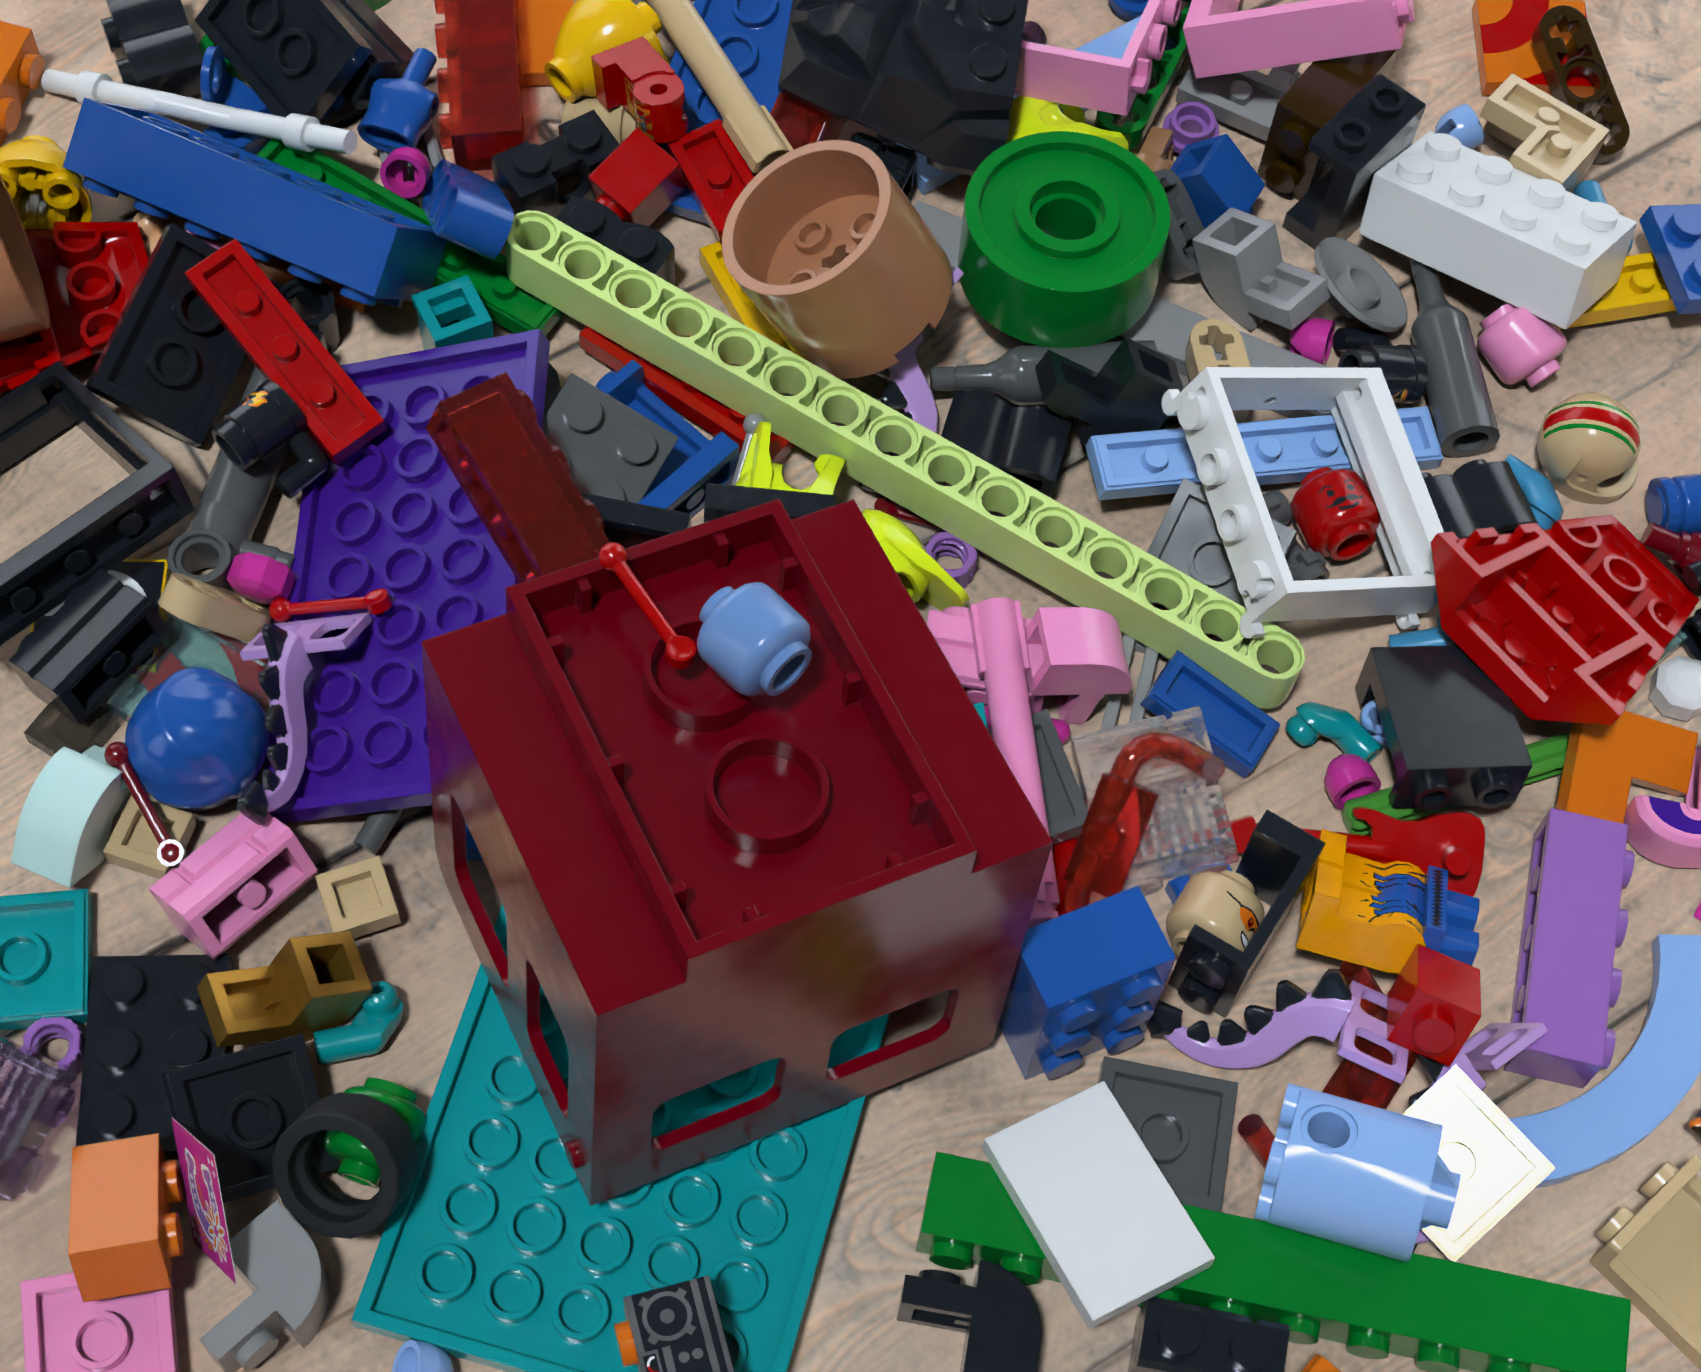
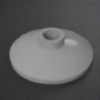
M1327 237L1317 245L1314 252L1315 264L1320 276L1328 278L1327 288L1331 295L1328 301L1337 313L1346 318L1354 316L1361 322L1384 332H1395L1406 323L1408 311L1401 291L1387 271L1372 256L1357 245L1338 237Z

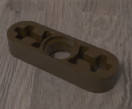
M1571 6L1553 7L1544 14L1533 31L1532 44L1552 96L1610 130L1611 139L1606 145L1603 143L1593 162L1594 165L1606 164L1612 161L1628 142L1630 129L1586 17L1579 10ZM1555 25L1561 33L1570 32L1572 35L1566 45L1561 37H1551L1550 32ZM1568 54L1570 60L1561 65L1560 63ZM1572 73H1582L1588 76L1594 84V95L1586 98L1574 95L1568 89L1566 83L1567 76ZM1599 105L1601 108L1593 117L1591 110Z

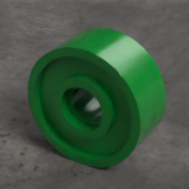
M1067 131L1043 132L1024 136L1001 146L985 158L977 167L970 179L965 195L958 254V268L964 273L960 277V282L965 295L976 311L995 328L1013 338L1033 345L1049 348H1076L1100 344L1117 337L1141 319L1148 310L1156 293L1170 228V207L1166 192L1154 172L1136 155L1116 143L1093 135Z

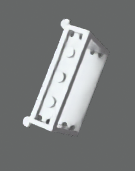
M1206 367L1181 392H1179V389H1168L1164 393L1161 402L1162 410L1168 416H1178L1197 468L1198 477L1202 482L1212 510L1218 533L1235 575L1238 590L1247 609V612L1240 619V631L1245 638H1260L1265 635L1261 622L1395 615L1397 625L1401 629H1415L1421 625L1417 613H1427L1438 605L1431 541L1437 533L1444 531L1381 368ZM1232 410H1317L1320 414L1333 415L1352 468L1363 478L1380 514V524L1376 531L1393 576L1293 581Z

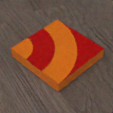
M1475 0L1472 7L1482 95H1491L1513 73L1552 96L1532 44L1533 31L1544 14L1556 6L1565 5L1576 8L1587 19L1585 1ZM1556 25L1550 32L1552 38L1561 37L1565 45L1572 37L1570 32L1561 33ZM1568 54L1560 63L1561 65L1570 60ZM1572 73L1567 76L1566 83L1568 89L1574 95L1582 98L1594 95V84L1588 76L1582 73Z

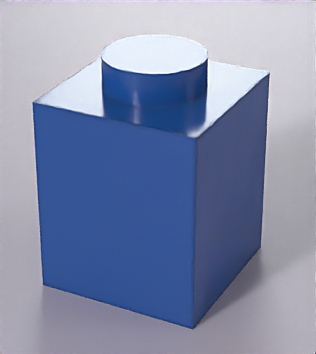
M1228 134L1186 145L1170 168L1183 182L1204 229L1231 207L1252 215V205L1266 185Z

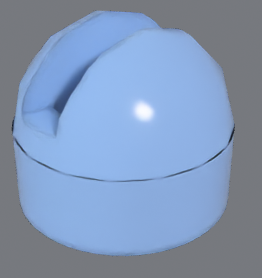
M1467 104L1459 105L1447 111L1440 117L1435 126V133L1451 135L1457 138L1463 146L1474 149L1484 143L1481 123L1473 109Z
M408 1340L403 1343L396 1354L392 1367V1372H454L451 1358L443 1349L430 1343Z

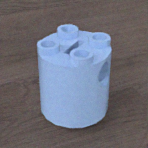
M1288 1083L1276 1137L1271 1146L1254 1218L1409 1263L1420 1229L1431 1225L1444 1229L1448 1228L1458 1192L1461 1174L1450 1171L1438 1154L1443 1125Z

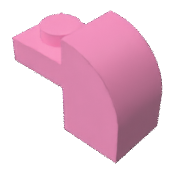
M1038 608L1025 630L1030 664L1027 676L1031 696L1055 695L1059 719L1067 724H1084L1105 694H1128L1131 689L1132 682L1119 623L1113 615L1095 608Z

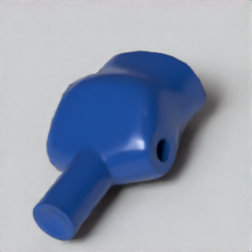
M417 48L402 78H381L373 83L367 112L357 127L360 137L366 143L391 153L400 147L416 148L419 139L426 134L433 123L439 106L438 96L425 87V83L437 61L436 56L431 51L425 48Z

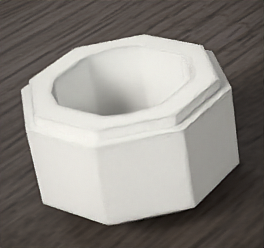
M1677 655L1657 667L1651 676L1648 698L1663 716L1687 722L1701 714V661Z

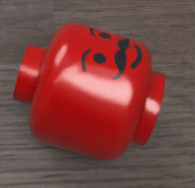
M1323 467L1310 472L1301 481L1300 488L1296 491L1290 503L1292 518L1307 547H1311L1314 552H1320L1323 557L1333 558L1338 561L1354 558L1365 552L1376 539L1375 534L1381 517L1374 498L1363 478L1353 470L1341 468L1333 470L1329 467Z

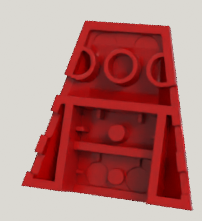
M54 222L53 229H25L44 286L49 307L50 326L48 329L0 344V394L24 384L57 361L63 367L102 353L149 260L137 222Z
M1613 515L1557 520L1551 529L1544 530L1537 523L1519 524L1513 533L1498 534L1494 527L1475 529L1468 538L1460 539L1453 531L1437 533L1431 541L1441 629L1530 720L1613 725L1627 707L1629 700L1645 681L1646 675L1663 655L1666 646L1676 636L1700 601Z

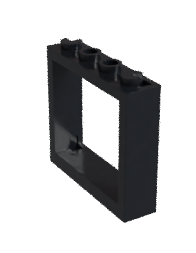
M58 361L0 399V472L74 423L130 476L0 564V646L63 603L74 588L84 585L100 568L106 572L195 511L174 466ZM56 380L61 387L59 390L52 384Z

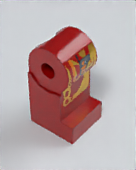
M643 36L591 56L597 99L607 110L622 105L637 121V128L655 143H668L684 136L689 126L688 118L682 108L685 99L684 84L670 65Z

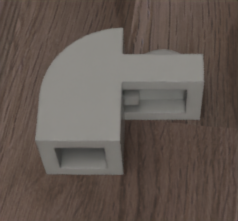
M1231 207L1192 239L1199 272L1208 292L1230 318L1248 330L1252 331L1264 320L1293 330L1331 298L1330 291L1327 288L1328 278L1283 262L1276 224Z
M276 1200L229 1240L234 1270L253 1293L200 1338L211 1358L224 1372H236L241 1367L244 1370H250L259 1365L276 1348L279 1342L276 1336L285 1328L304 1349L316 1336L326 1317L330 1288L323 1262L308 1233L284 1206Z

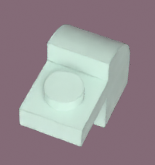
M93 745L81 754L64 746L47 762L35 780L23 805L16 830L11 863L70 888L105 861L103 851L109 841L113 817L125 808L131 795L122 778L123 771L110 766L106 762L104 757L106 747Z

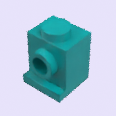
M468 275L411 295L412 303L418 315L424 350L494 337L492 319Z

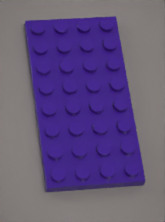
M540 329L340 365L384 419L387 430L337 465L327 455L329 459L328 469L302 490L294 549L295 558L293 559L291 570L296 579L288 600L294 603L362 597L375 589L381 588L388 591L393 603L387 611L381 614H370L372 622L346 649L307 653L313 669L307 675L303 685L307 723V756L304 771L298 787L290 800L280 809L269 813L272 818L275 817L283 824L432 805L421 641L506 614L505 588L528 580L531 550L526 545L524 539L536 499L550 341ZM360 609L293 615L286 622L367 613L368 610ZM349 628L331 630L321 638L339 636ZM269 732L270 745L276 744V737ZM267 756L264 770L270 769L275 773Z

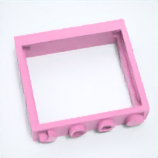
M1149 0L1122 59L1022 41L1014 95L1127 116L1137 93L1144 95L1147 92L1152 73V59L1161 60L1167 40V26L1175 27L1177 25L1182 0Z
M1192 0L1183 31L1196 79L1401 49L1407 22L1414 21V1L1309 0L1237 12L1240 0Z

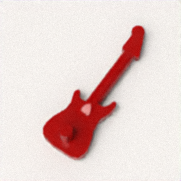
M1359 806L1352 809V814L1356 818L1365 820L1370 825V835L1335 832L1347 836V853L1383 864L1394 861L1409 862L1419 867L1425 875L1429 865L1448 870V890L1472 897L1477 891L1483 869L1485 827L1479 817L1467 811L1437 813L1413 820L1397 819L1374 808ZM1247 815L1200 829L1192 838V846L1202 856L1211 855L1215 851L1244 854L1258 823H1255L1253 816ZM1301 828L1314 837L1319 838L1321 830Z

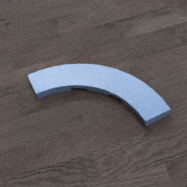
M1659 934L1652 942L1653 979L1647 1014L1644 1019L1646 1021L1632 1049L1610 1075L1582 1096L1559 1107L1533 1115L1509 1119L1556 1167L1535 1188L1551 1186L1570 1180L1573 1176L1591 1171L1605 1163L1608 1164L1642 1142L1673 1112L1694 1084L1701 1071V935Z

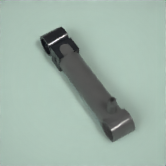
M302 278L292 279L282 285L278 291L330 354L335 352L341 343L342 330L333 290L324 281L323 284H319ZM255 365L241 401L257 390L258 386L266 381V378ZM287 444L263 463L256 461L244 471L235 466L220 449L186 532L175 538L168 549L167 562L171 574H183L198 579L203 583L236 592L226 578L234 556L241 553L251 552L268 556L289 566L292 570V563L295 558L292 553L281 551L278 547L252 541L275 484V479L278 477L289 447ZM215 568L208 574L193 575L200 569Z

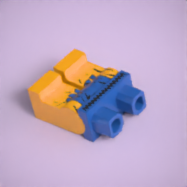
M1321 829L1318 839L1326 844L1302 891L1296 948L1383 972L1400 974L1416 945L1421 944L1472 966L1479 947V933L1473 932L1479 914V898L1448 890V870L1429 865L1425 875L1419 867L1409 862L1394 861L1383 864L1346 852L1347 836Z

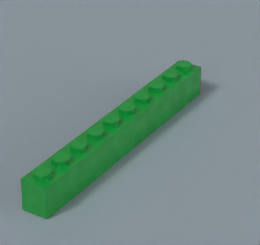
M936 1151L916 1252L930 1254L929 1260L932 1263L949 1269L966 1270L971 1267V1263L979 1265L980 1260H984L1003 1267L1026 1285L1038 1284L1040 1278L1061 1283L992 1165L988 1162ZM1182 1204L1215 1259L1210 1268L1154 1296L1248 1316L1251 1323L1254 1324L1259 1319L1290 1325L1288 1342L1315 1344L1320 1338L1344 1343L1348 1353L1362 1358L1385 1359L1388 1358L1389 1353L1416 1359V1366L1428 1372H1459V1368L1474 1372H1626L1631 1312L1630 1299L1412 1253L1410 1261L1407 1263L1265 1221ZM1144 1302L1138 1304L1137 1306L1140 1308L1143 1307Z

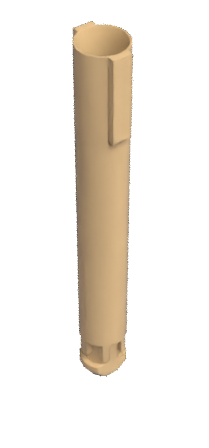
M646 0L649 6L656 12L662 26L722 116L723 128L751 171L759 173L777 158L794 150L765 105L760 106L692 2L690 0Z

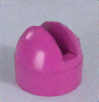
M400 147L389 153L382 163L380 178L386 189L402 198H413L419 195L430 179L431 165L427 156L418 148ZM408 162L413 164L415 181H408Z
M1318 317L1306 318L1290 332L1291 352L1326 366L1333 344L1335 321Z
M1355 754L1339 755L1331 760L1326 769L1324 778L1326 791L1338 809H1343L1344 803L1347 800L1380 790V779L1371 764L1361 756Z

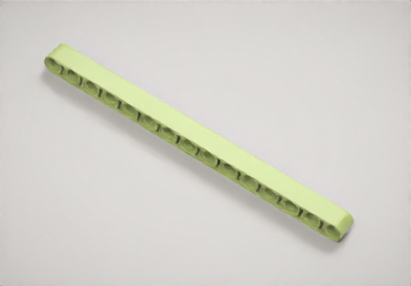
M530 210L517 213L514 216L510 233L505 242L506 272L509 279L519 288L745 417L750 413L762 414L766 421L771 423V432L785 438L818 458L821 454H833L845 459L841 472L1078 607L1103 610L1113 615L1119 623L1121 632L1163 656L1170 658L1179 650L1256 707L1272 709L1280 706L1288 698L1305 661L1304 648L1291 633L1271 622H1261L1265 635L1260 638H1245L1240 631V619L1247 612L1245 607L554 217L540 211ZM729 364H737L740 366H731ZM780 393H788V394H791V395H793V396H784V395H781ZM838 422L845 424L846 426H837L831 423ZM882 452H893L899 456H890ZM935 482H946L952 486H942ZM989 511L999 512L1005 515L1006 517H997L991 515ZM1042 542H1051L1060 548H1052L1044 545ZM1095 572L1107 573L1114 579L1103 578ZM1150 603L1162 604L1169 610H1160ZM1205 634H1214L1224 642L1214 641ZM1260 665L1271 666L1274 669H1276L1279 672V674L1268 672Z

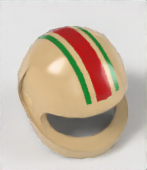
M1596 392L1580 393L1555 405L1545 415L1538 434L1537 449L1544 476L1550 480L1556 491L1578 502L1605 504L1620 498L1636 481L1638 475L1637 458L1641 446L1639 426L1634 416L1622 403ZM1623 473L1622 477L1615 484L1608 487L1598 486L1600 482Z

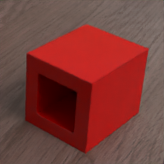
M636 128L588 176L596 202L614 211L622 222H633L648 227L687 188L680 163L639 128Z
M1417 944L1387 995V1041L1450 1067L1482 1016L1480 969Z

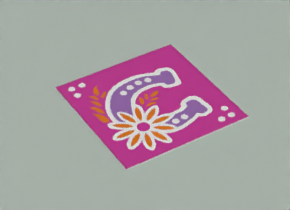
M171 1117L193 1242L237 1284L215 1155Z

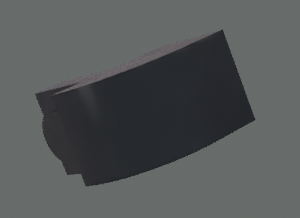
M1127 337L1124 338L1098 373L1049 349L1035 366L1044 403L1054 413L1062 417L1071 418L1073 416L1080 443L1086 445L1090 437L1095 435L1158 430L1169 417L1162 410L1161 402L1164 393L1168 389H1179V392L1184 389L1175 360Z
M984 1260L979 1262L973 1287L961 1285V1278L946 1271L922 1270L919 1272V1277L905 1275L897 1321L966 1333L960 1372H1037L1042 1335L1040 1315L1030 1292L1015 1275L999 1265Z

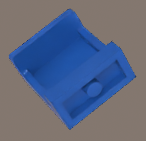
M631 360L618 372L610 371L599 380L595 386L596 388L679 437L643 499L638 504L690 513L692 519L704 509L707 483L731 485L739 459V445L722 431L711 441L708 440L645 386L644 370L639 363Z

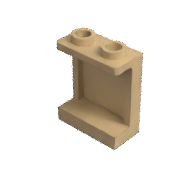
M1695 1154L1679 1170L1668 1160L1640 1189L1650 1200L1636 1214L1624 1205L1596 1233L1606 1245L1589 1263L1624 1297L1630 1299L1631 1303L1701 1370V1180L1697 1177V1173L1701 1170V1158Z

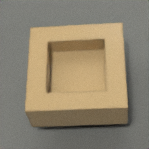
M131 794L103 853L109 863L161 879L175 867L166 866L158 860L157 849L159 843ZM151 801L171 839L182 843L186 849L197 825L193 814Z
M380 855L315 875L333 933L351 930L353 938H357L401 924Z

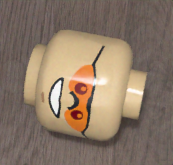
M1224 870L1220 873L1207 871L1194 874L1186 883L1166 917L1167 934L1172 940L1171 948L1179 957L1188 934L1196 924L1244 952L1263 921L1265 911L1258 896L1255 894L1254 886L1241 874L1229 870Z

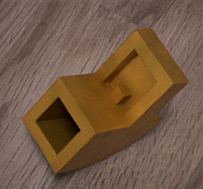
M351 930L289 938L269 966L208 973L197 986L217 1048L261 1041L269 1043L300 1033L303 1034L304 1042L314 1039V1031L334 1028L347 1020L373 990Z

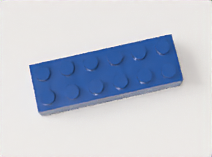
M84 98L63 164L64 168L85 176L83 186L87 189L118 198L119 193L134 198V208L164 219H168L170 214L186 220L184 229L209 239L220 240L221 236L231 240L236 238L252 258L271 262L273 257L290 263L287 270L290 274L314 283L323 284L324 279L340 284L342 285L341 295L371 306H375L376 301L401 308L404 300L412 301L411 295L430 289L447 240L436 236L429 225L146 109Z

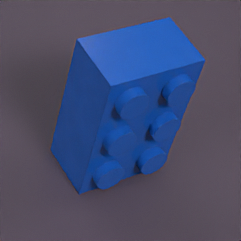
M1139 885L1026 930L998 1023L1025 1080L1045 1073L1048 1079L1063 1076L1078 1068L1083 1063L1082 1057L1104 1048H1106L1108 1054L1119 1053L1131 1048L1144 1038L1143 1032L1146 1031L1147 1024L1154 1014L1155 1007L1165 988V983L1176 957Z

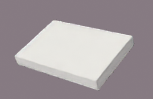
M1105 1081L984 1139L981 1149L1089 1330L1212 1266L1215 1259L1214 1255Z

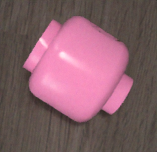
M1506 303L1479 323L1484 331L1477 339L1478 349L1504 384L1513 385L1525 379L1529 386L1533 388L1561 369L1555 358L1565 350L1567 340L1557 325L1531 314L1525 308H1518L1509 303Z

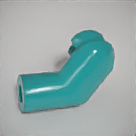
M1309 701L1296 708L1298 713L1286 723L1287 732L1302 746L1313 745L1321 734L1332 739L1345 754L1361 756L1368 763H1371L1383 749L1376 739L1348 711Z

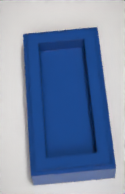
M1179 650L1169 658L1140 703L1242 778L1254 769L1280 726L1279 722Z

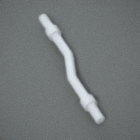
M47 69L41 78L42 88L46 92L75 97L80 104L83 103L84 98L146 109L163 116L281 140L287 148L305 152H312L316 148L352 154L357 146V135L354 131L322 125L317 118L291 113L287 117L227 106L164 91L114 82L111 76L93 71L73 74Z

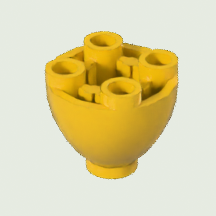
M576 0L559 29L553 59L544 66L545 74L551 86L564 100L571 103L581 96L597 98L591 56L642 36L670 65L660 40L656 35L662 30L659 17L645 2H639L635 5L631 0Z
M41 135L26 136L21 140H16L0 147V175L10 193L24 229H53L54 222H91L92 200L89 189L83 186L85 176L64 168L63 164L67 152L62 150L52 139Z

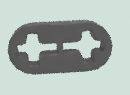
M1161 169L1155 171L1154 174L1166 192L1170 207V228L1161 270L1170 279L1181 280L1200 273L1192 239L1202 232L1204 227L1179 176L1171 170Z

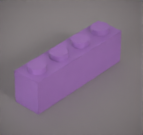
M1550 808L1533 834L1510 1023H1543L1548 1032L1505 1063L1504 1071L1583 1089L1600 1069L1606 1070L1611 1063L1616 1035L1614 1030L1607 1029L1609 1008L1615 1006L1622 984L1621 969L1613 968L1615 947L1619 948L1623 943L1628 926V910L1620 908L1621 889H1626L1630 882L1635 860L1634 852L1626 850L1628 825Z

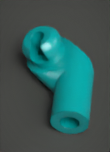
M384 981L371 983L373 990L363 1001L362 1006L350 1025L313 1032L319 1065L373 1055L382 1050L402 1020L403 1002L398 998L397 990L392 984Z

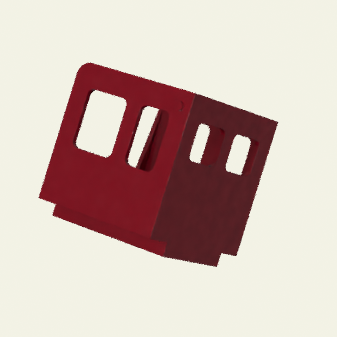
M776 499L626 548L628 555L627 565L676 634L689 637L696 645L695 660L691 666L685 669L673 668L666 662V644L615 572L607 571L601 567L598 558L506 587V614L421 641L434 839L440 869L456 909L563 1144L568 1161L576 1173L590 1206L980 1050L993 1043L1053 841L854 499L792 520L780 499ZM762 582L777 592L808 621L811 635L808 648L812 651L811 661L802 676L781 694L770 696L764 693L754 697H747L735 691L698 654L697 638L703 624L699 620L701 609L707 600L721 588L730 586L735 590L747 583ZM465 821L504 906L507 919L508 959L470 876L467 864ZM540 985L562 1030L568 1048V1091L542 1033L540 1025ZM943 991H949L944 1015L934 1026L837 1066L827 1068L832 1042L844 1031ZM778 1058L774 1084L762 1095L666 1134L651 1137L653 1113L664 1102L760 1063Z

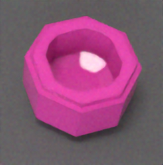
M246 552L234 556L226 579L237 594L253 602L270 605L276 598H289L296 577L289 566L268 556Z

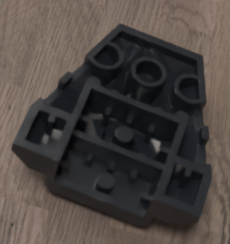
M793 0L778 91L842 123L850 119L877 132V140L892 147L898 142L927 156V164L945 172L973 175L985 158L1001 146L1007 144L1029 0Z

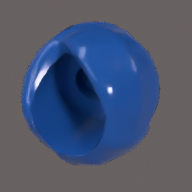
M203 667L185 668L173 673L165 681L153 688L136 706L128 722L125 734V744L129 752L128 758L143 788L158 802L184 811L207 810L219 807L229 800L239 799L247 787L255 781L267 759V749L270 746L269 732L264 724L266 714L259 702L226 676Z

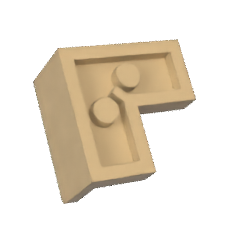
M1513 73L1488 97L1479 115L1487 120L1484 125L1486 133L1515 149L1509 160L1513 168L1538 179L1556 181L1572 194L1575 187L1584 181L1610 131L1603 125Z

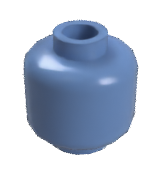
M762 582L747 583L735 590L730 586L721 588L707 600L701 609L699 620L703 624L697 638L698 654L735 691L747 697H754L764 693L776 696L790 688L808 667L812 658V651L808 648L811 640L808 621L766 584Z

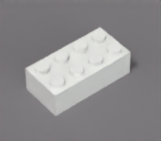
M1429 131L1374 173L1359 234L1511 305L1525 308L1531 314L1566 330L1618 282L1637 222L1620 215L1614 207L1608 204L1591 202L1566 191L1556 181L1538 179L1513 168L1512 164L1506 159L1497 156H1486L1463 146L1457 138L1451 135Z

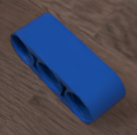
M441 159L428 181L422 200V208L434 234L494 260L501 252L510 233L514 219L513 208L498 183L445 159Z

